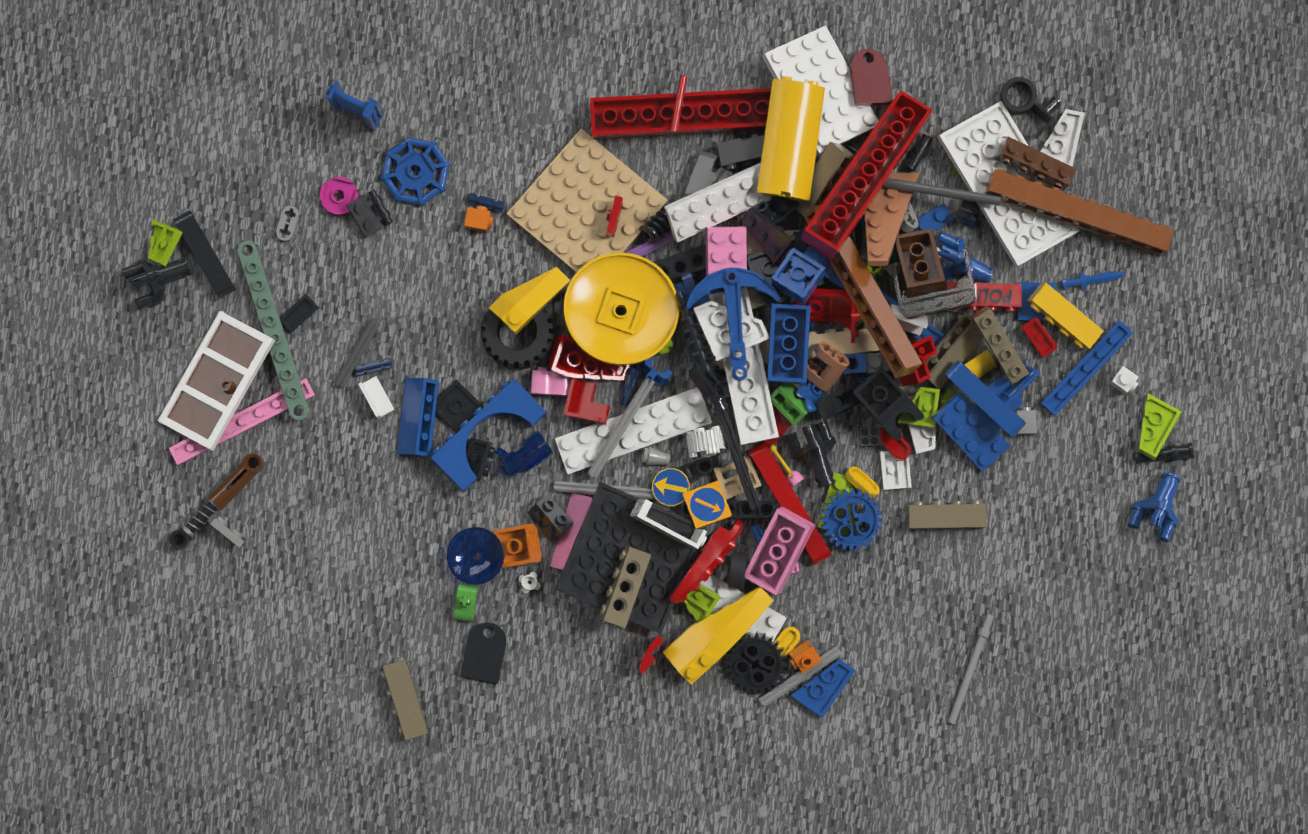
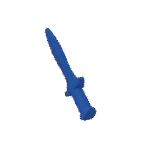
M1111 271L1087 276L1080 272L1079 278L1069 280L1063 278L1061 286L1064 290L1074 286H1081L1083 290H1086L1085 287L1089 284L1117 280L1125 276V273Z

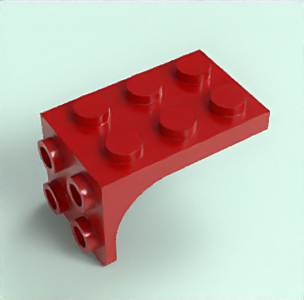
M815 289L805 303V306H811L810 322L842 324L851 332V343H855V337H859L860 326L856 324H860V315L846 290ZM795 300V305H802Z

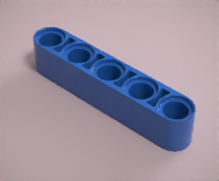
M957 360L945 373L951 381L1010 436L1014 437L1027 424L961 361Z

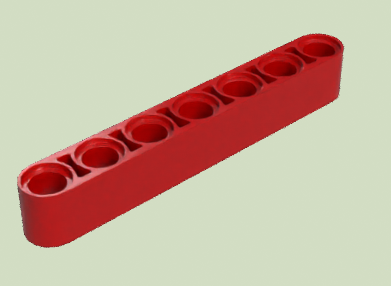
M763 442L749 450L748 453L753 459L752 461L760 474L763 475V479L770 491L773 492L772 494L778 505L813 523L766 443ZM815 527L804 549L809 557L812 558L813 564L817 565L832 555Z

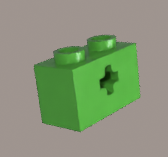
M782 384L770 396L771 402L795 426L810 412L806 410L804 399L796 395L797 387L794 384Z

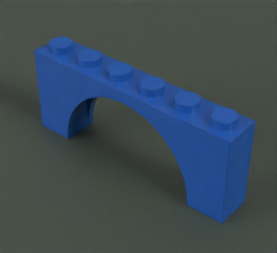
M515 379L511 382H505L500 388L502 391L497 396L493 394L486 401L488 404L484 408L479 407L473 413L474 417L470 421L465 420L459 426L460 431L458 433L449 435L445 440L446 444L442 448L438 446L431 453V462L462 493L477 481V476L471 470L466 457L468 437L477 425L492 417L509 416L519 419L533 428L546 415V411Z

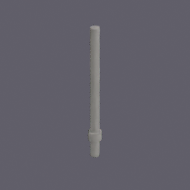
M987 613L982 628H979L977 634L979 637L948 723L954 725L956 723L985 640L989 638L991 632L989 629L994 618L991 614Z

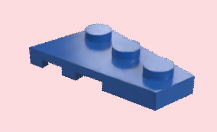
M839 659L793 693L791 697L823 718L855 670Z

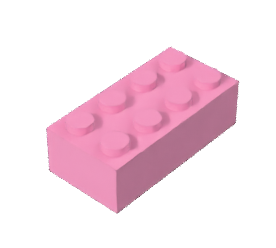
M784 507L778 508L746 569L745 578L775 595L782 593L816 525Z

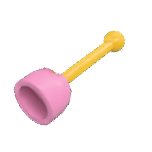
M775 445L769 447L770 451L775 454L788 472L787 480L791 487L804 479L799 472L790 470L777 452Z

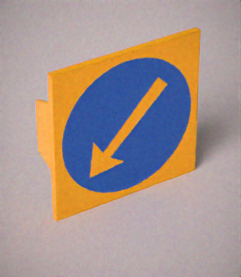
M719 481L682 493L696 529L732 516Z

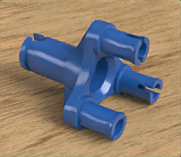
M941 231L936 242L942 244L938 255L948 259L946 266L942 268L945 282L957 275L963 274L977 282L988 283L993 274V268L987 267L986 264L971 258L970 254L966 252L964 239L960 237L955 238Z
M1163 472V478L1160 479L1154 496L1134 502L1132 506L1133 511L1127 525L1133 529H1139L1143 515H1151L1152 518L1149 525L1151 527L1155 525L1154 528L1161 529L1158 539L1163 542H1170L1173 530L1179 523L1172 510L1174 506L1172 501L1181 478L1173 473Z

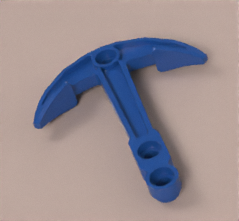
M725 268L706 276L696 285L686 307L690 309L696 301L710 294L712 290L724 289L730 335V365L733 367L731 375L735 381H743L747 377V369L744 367L747 362L742 334L740 288L754 287L755 291L766 294L777 302L781 299L772 284L756 272L742 268ZM730 273L735 275L734 280L728 279ZM736 350L741 351V357L735 356ZM739 369L743 371V376L741 377L736 374V371Z

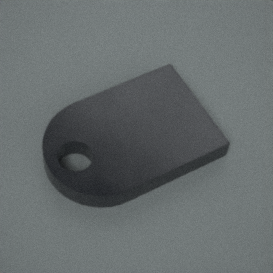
M761 251L747 256V265L750 271L756 272L772 284L771 278L786 258V255L783 256L780 262L774 264L768 255ZM758 292L760 298L770 305L785 304L792 299L785 294L784 298L777 302L770 296Z
M485 622L478 624L471 630L460 676L498 684L507 644L506 635L498 625ZM485 628H494L495 634L492 638L485 637Z

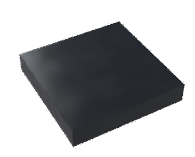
M456 379L437 398L435 413L458 433L460 431L459 426L465 420L470 421L474 417L473 413L479 407L483 408L484 406Z

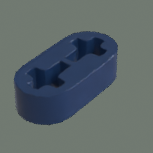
M687 271L681 273V278L689 299L695 284L691 272ZM700 299L696 301L691 306V308L700 306Z

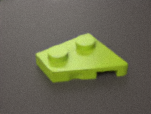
M153 220L151 225L154 227V234L150 236L148 259L166 267L183 232Z

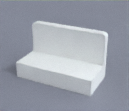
M891 304L890 308L903 330L921 335L923 328H927V316Z
M377 376L364 383H359L377 419L395 410Z

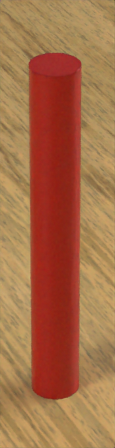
M680 75L670 126V132L677 133L687 83V76Z

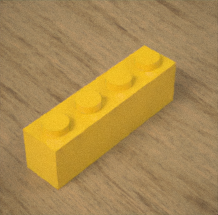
M1041 283L1027 300L1031 303L1030 307L1035 312L1044 314L1046 316L1044 319L1051 325L1056 324L1060 328L1059 332L1066 337L1070 336L1074 339L1073 343L1080 349H1090L1104 332L1047 283Z

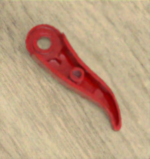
M737 519L728 531L720 526L712 533L682 581L668 599L673 604L684 602L687 599V594L691 591H697L700 587L699 583L707 581L709 576L713 574L712 570L714 568L717 569L725 561V554L730 553L735 548L734 541L743 529V524L740 520Z

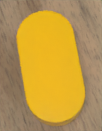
M852 466L846 471V479L856 489H861L862 494L868 492V498H875L880 492L879 486L861 469Z
M787 627L773 643L779 641L777 647H784L781 654L788 656L789 652L799 642L800 633L794 627Z

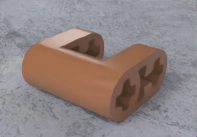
M821 341L815 348V354L827 365L823 369L816 362L808 360L807 379L821 390L828 391L848 367L849 360L831 344Z

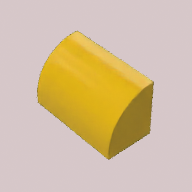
M985 350L966 363L965 366L980 379L993 370L996 364L989 351Z

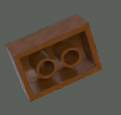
M932 229L898 235L893 249L906 297L943 290L945 278Z

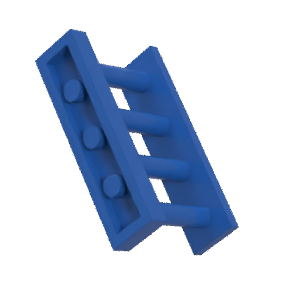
M335 81L334 85L331 84L326 95H328L327 99L333 111L338 113L339 109L343 108L363 118L367 128L375 132L383 116L378 101L370 98L368 102L365 101L364 103L344 93L339 82Z

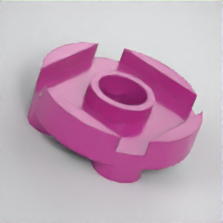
M345 177L330 179L323 184L320 190V200L323 207L333 215L350 213L346 204L359 197L356 186ZM339 191H342L344 199L336 201L337 198L334 197V194H338Z

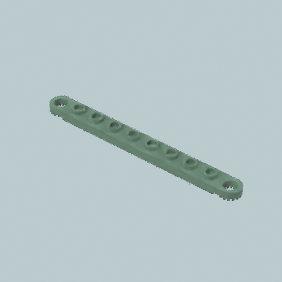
M244 241L238 247V254L263 332L275 340L270 353L291 417L296 421H304L309 416V407L256 245L251 241ZM245 246L253 248L251 255H243V248ZM296 407H304L305 413L302 416H296L294 414Z

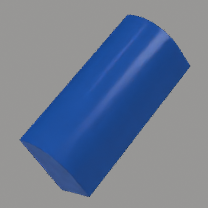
M405 378L397 454L418 457L431 456L439 386L438 380Z

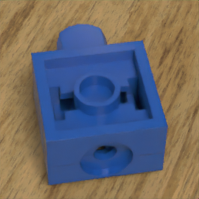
M808 246L804 253L792 248L772 276V286L805 305L825 276V267L820 265L824 255Z

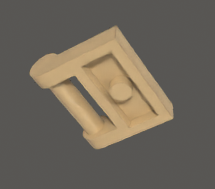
M749 454L743 456L754 489L762 486ZM734 462L722 467L717 466L713 468L726 500L744 493L738 474L725 480L722 476L736 469Z

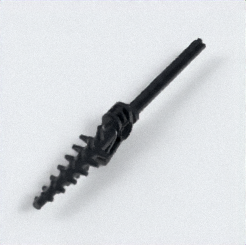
M683 291L678 292L675 295L679 303L678 309L679 313H682L683 316L681 318L682 325H686L687 328L684 330V336L690 338V341L687 342V349H693L694 351L690 354V361H697L698 363L697 367L689 370V377L701 392L705 402L712 404V413L717 414L750 510L757 509L761 506L726 410L729 408L727 402L729 397H731L730 393L727 392L729 386H725L727 380L719 381L714 371L719 369V366H712L711 364L716 359V356L707 354L706 350L710 348V345L702 342L705 334L698 332L697 327L700 324L697 320L693 319L692 315H694L692 309L686 307L688 300L685 298Z

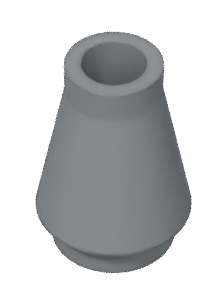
M652 447L643 448L641 463H645V465H669L670 454Z

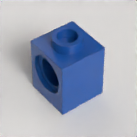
M865 353L845 355L848 360L856 361L857 368L849 369L847 367L843 372V376L866 374Z

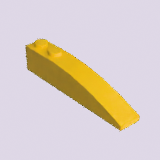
M758 587L740 597L738 601L731 605L724 606L722 610L715 614L708 615L706 619L699 623L692 624L663 653L676 670L692 685L750 629L774 600L761 587Z

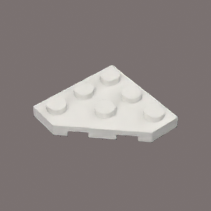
M709 301L693 308L713 356H716V362L729 357L730 335L726 307ZM742 313V334L745 349L770 339L761 320Z

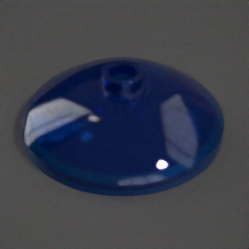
M481 527L466 528L458 532L449 543L447 549L449 569L457 579L466 584L480 585L494 579L502 569L504 563L503 545L499 538L488 529ZM476 553L481 555L479 560H476L474 557Z

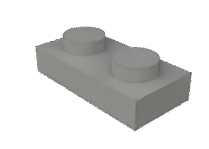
M211 515L207 520L239 548L244 543L240 538L242 534L235 528L230 530L226 527L228 523L220 516L215 518Z

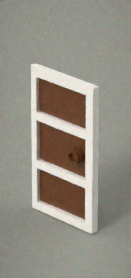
M219 311L157 421L213 451L275 340L225 314L223 311Z

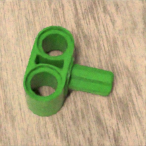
M459 583L454 620L473 622L478 586Z

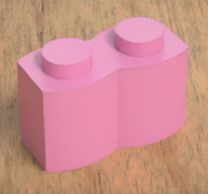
M537 367L536 370H532L531 395L567 397L571 378L548 371V368Z

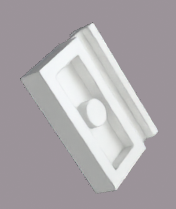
M881 451L880 461L883 490L911 488L909 457L904 461H898L888 451Z

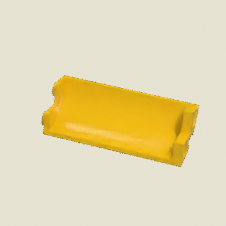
M781 76V79H773L757 193L766 196L785 197L797 201H810L825 87L818 86L819 82L807 81L805 83L792 81V78L787 76Z

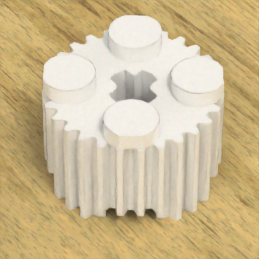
M714 426L708 430L696 428L693 431L687 432L686 439L689 458L697 457V459L704 457L709 458L716 455V453H720V455L727 454L726 440L721 426Z

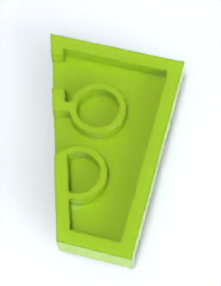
M1148 393L1138 452L1155 460L1182 411Z

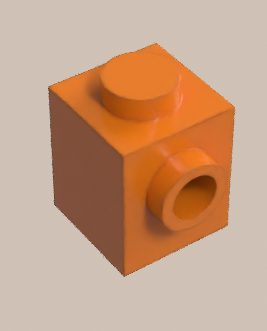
M468 207L464 227L466 229L488 232V228H492L494 217H491V212L487 211L488 208Z
M808 640L789 652L792 658L789 660L795 670L799 668L802 673H805L822 661Z

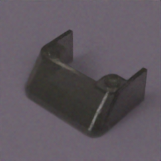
M964 248L963 252L968 276L962 277L958 281L956 288L906 297L900 273L895 264L891 265L899 309L904 318L914 319L971 306L975 303L977 285L972 259L967 248Z

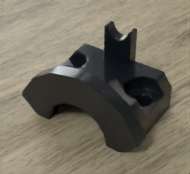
M963 200L953 219L968 223L974 228L982 211L977 202Z

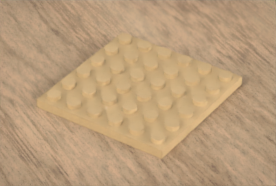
M580 129L507 212V216L577 273L586 263L597 257L610 253H624L640 235L639 227L644 225L647 220H650L651 216L656 215V212L660 211L668 203V200L600 143L592 139L583 129ZM616 195L623 198V205L616 234L613 238L607 236L606 231L609 221H606L608 210H612Z

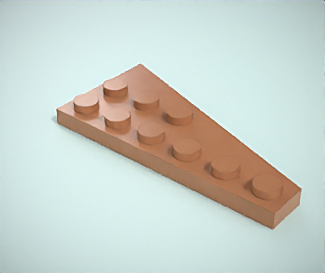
M892 173L889 178L918 182L919 173ZM882 187L865 212L868 266L888 265L914 192Z

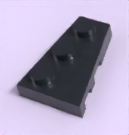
M754 207L749 208L740 220L774 264L780 262L797 239L793 235L789 236L786 234L781 226L772 224L767 216Z

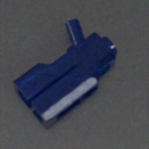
M539 431L527 438L525 445L516 452L508 453L500 447L495 451V454L505 459L501 462L503 466L500 468L506 477L508 475L513 477L520 471L528 472L554 454L547 442L545 443Z

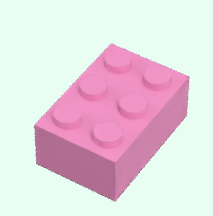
M706 227V276L725 268H742L747 270L746 227ZM730 273L728 279L734 280L735 275Z

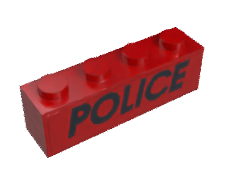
M946 282L942 290V307H948L950 311H958L960 308H967V311H978V308L988 306L992 312L997 311V309H1004V312H1015V309L1022 307L1021 284Z

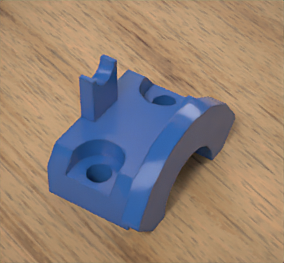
M653 357L641 363V372L644 378H650L651 382L654 381V385L657 386L669 383L672 372L669 369L662 373L655 371L652 367Z

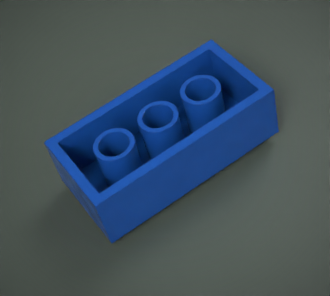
M771 305L767 383L806 385L811 306Z

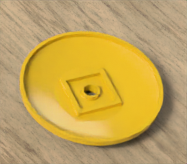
M610 253L589 261L573 276L564 298V319L571 337L588 355L608 364L631 365L648 360L667 345L677 326L679 303L676 300V290L673 283L655 263L635 254ZM623 307L626 310V314L619 316L616 314L615 309Z

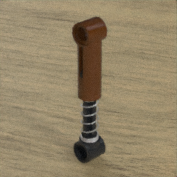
M256 453L248 454L239 466L208 497L209 502L203 505L200 511H197L198 514L195 517L192 516V520L187 522V525H183L182 528L180 527L171 533L169 541L172 547L179 550L186 549L195 536V532L200 530L203 524H206L211 515L217 513V509L223 510L253 477L264 468L263 458ZM253 458H257L259 461L256 468H250L249 462ZM247 470V472L235 484H233ZM178 535L185 537L182 545L176 544L175 540Z

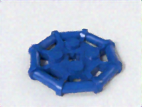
M409 136L384 153L386 156L380 180L384 182L396 202L413 203L421 207L441 192H445L448 170L451 164L446 160L435 141L419 140ZM412 146L426 148L427 150L425 153L413 151ZM405 148H409V152L403 155L402 157L399 158L396 156V154H398ZM431 152L437 158L439 164H433L429 158ZM392 159L397 162L395 173H390ZM413 166L421 169L419 170V175L410 174ZM435 169H441L438 183L433 180ZM391 178H397L402 185L399 191ZM430 184L435 186L434 189L422 196L421 190ZM406 189L417 191L418 197L403 193Z

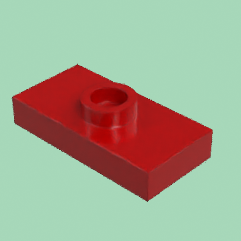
M615 195L612 210H608L606 221H609L606 233L607 236L613 238L616 234L623 205V198L621 196Z
M1037 316L1020 327L1042 358L1059 348Z

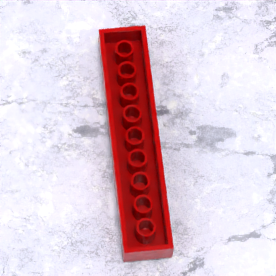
M771 88L684 93L677 133L670 132L677 93L590 98L592 139L766 130Z
M902 90L898 92L805 228L800 239L802 242L831 260L835 258L928 121L932 109Z

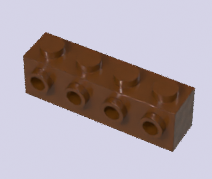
M1009 136L1001 142L995 160L1000 161L1002 164L1015 168L1019 172L1034 177L1036 180L1052 187L1059 188L1061 191L1070 186L1076 168Z

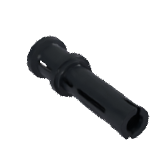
M1188 442L1187 445L1179 446L1173 444L1170 448L1161 449L1155 460L1140 452H1134L1135 464L1168 459L1172 461L1182 458L1194 459L1191 442Z

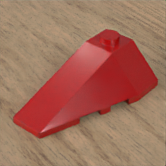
M560 335L555 338L549 355L550 371L569 378L625 381L630 365H614L599 361L584 352L575 343L573 338L566 335Z

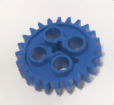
M853 488L850 489V493L843 489L842 495L836 492L837 498L834 499L830 496L829 498L832 502L830 504L824 503L828 507L827 510H821L822 513L826 514L824 517H820V520L825 522L821 525V528L827 529L824 535H831L828 540L830 542L835 540L834 545L836 547L841 543L843 550H845L847 545L850 551L853 550L854 546L860 550V544L868 547L867 541L874 542L872 536H879L876 529H882L878 522H882L883 519L878 517V515L883 512L876 510L880 506L879 503L873 504L875 498L871 497L868 499L869 493L865 492L862 495L861 489H858L857 493H855ZM847 503H850L851 514L856 518L853 519L854 527L857 532L856 536L853 535L852 524L849 521H847L850 519V514L846 505ZM858 503H862V511L855 512V505ZM844 508V515L837 517L836 510ZM861 522H867L868 524L864 531L859 530ZM844 526L849 527L847 535L840 534V530Z

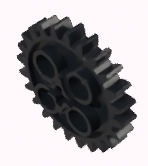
M756 631L755 636L748 632L747 638L743 635L740 638L741 642L738 640L735 643L736 646L730 648L732 652L726 653V656L730 659L725 660V664L730 666L725 671H731L728 678H735L733 685L739 683V690L746 687V693H748L750 689H753L754 695H756L758 689H760L761 693L764 694L765 688L772 691V684L777 687L779 685L777 680H783L781 674H786L787 670L782 667L788 665V662L783 660L787 655L781 654L784 647H777L779 641L772 642L773 636L767 639L766 633L759 637L758 631ZM755 646L758 649V653H750L748 647ZM771 656L774 658V663L768 664L764 658ZM756 659L759 660V664L757 666H754V661H756ZM745 662L748 665V669H740L738 663ZM756 672H761V673H763L764 679H763V680H758V679H756V678H755V673H756Z

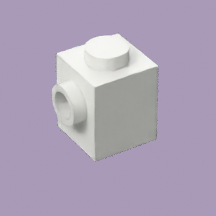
M1122 366L1109 384L1123 394H1126L1129 391L1133 392L1137 387L1138 383L1136 380L1138 376Z

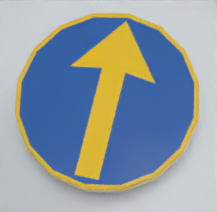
M667 468L660 471L652 482L654 497L666 506L681 504L685 501L682 493L690 491L688 477L676 468Z

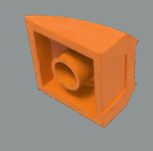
M534 524L492 531V551L494 562L498 569L541 561L542 553L538 530Z

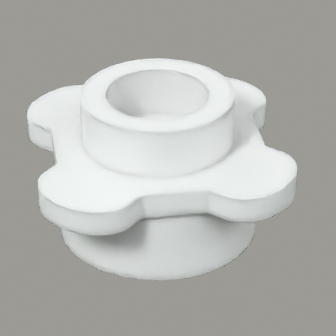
M535 572L519 577L524 593L540 589V583L537 581V574Z

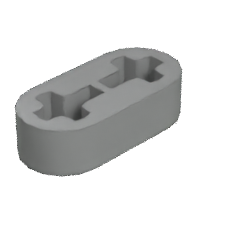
M910 202L901 229L906 233L913 232L918 227V220Z
M286 206L280 216L276 234L283 242H288L293 238L300 214L294 206ZM290 210H293V213L296 216L291 217L289 223L287 222L288 216L285 214L286 212H290ZM286 225H289L288 232H290V235H286L283 238L280 231L285 230Z

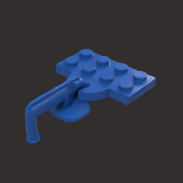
M1024 365L1029 374L1021 378L1014 386L1004 377H998L988 385L1014 412L1021 406L1023 401L1020 393L1039 375V371L1031 366ZM958 391L932 416L933 420L981 472H984L1010 447L1006 440L998 433L1002 427L975 402L971 403L961 391Z

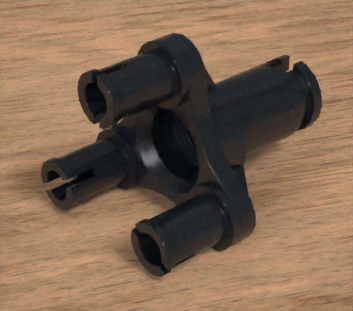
M185 257L180 261L176 260L168 263L166 267L163 265L158 267V265H153L142 259L137 261V264L122 268L125 279L130 280L133 289L148 284L150 287V294L134 299L138 310L153 304L155 306L161 304L166 284L185 278L186 275H192Z
M827 421L816 424L821 440L817 437L814 424L809 425L808 428L807 426L802 428L808 443L806 448H801L796 432L785 435L791 459L809 462L814 478L819 484L818 489L836 483V480L833 479L834 474L827 455L837 442L835 437H832Z

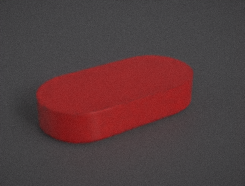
M883 428L880 430L879 441L892 457L898 461L906 460L910 455L911 448L901 436V439L896 442Z

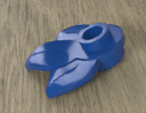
M812 382L806 386H799L796 390V395L804 399L807 412H813L816 409L819 412L815 403L823 399L821 389Z

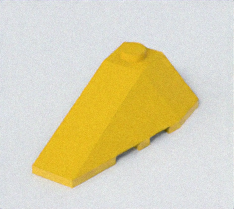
M555 267L503 293L489 309L517 335L570 280Z

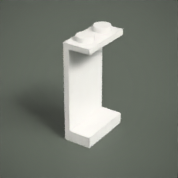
M647 499L637 500L630 517L689 548L698 549L699 546L702 547L707 539L705 536L707 531L695 529L689 540L647 518L646 515L652 502Z

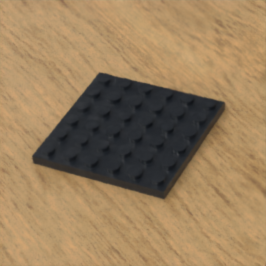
M599 482L555 590L601 609L608 599L606 597L609 586L613 585L614 579L612 576L616 567L619 568L621 562L619 556L622 549L625 550L627 546L651 554L628 621L662 634L674 605L668 599L687 573L696 549L689 548L630 517L639 498ZM653 504L646 515L647 518L689 540L696 529L693 521ZM629 563L626 570L629 574L633 573L635 567L633 563ZM623 581L620 584V590L625 592L628 589V584L626 581ZM619 599L613 603L615 610H619L622 606Z

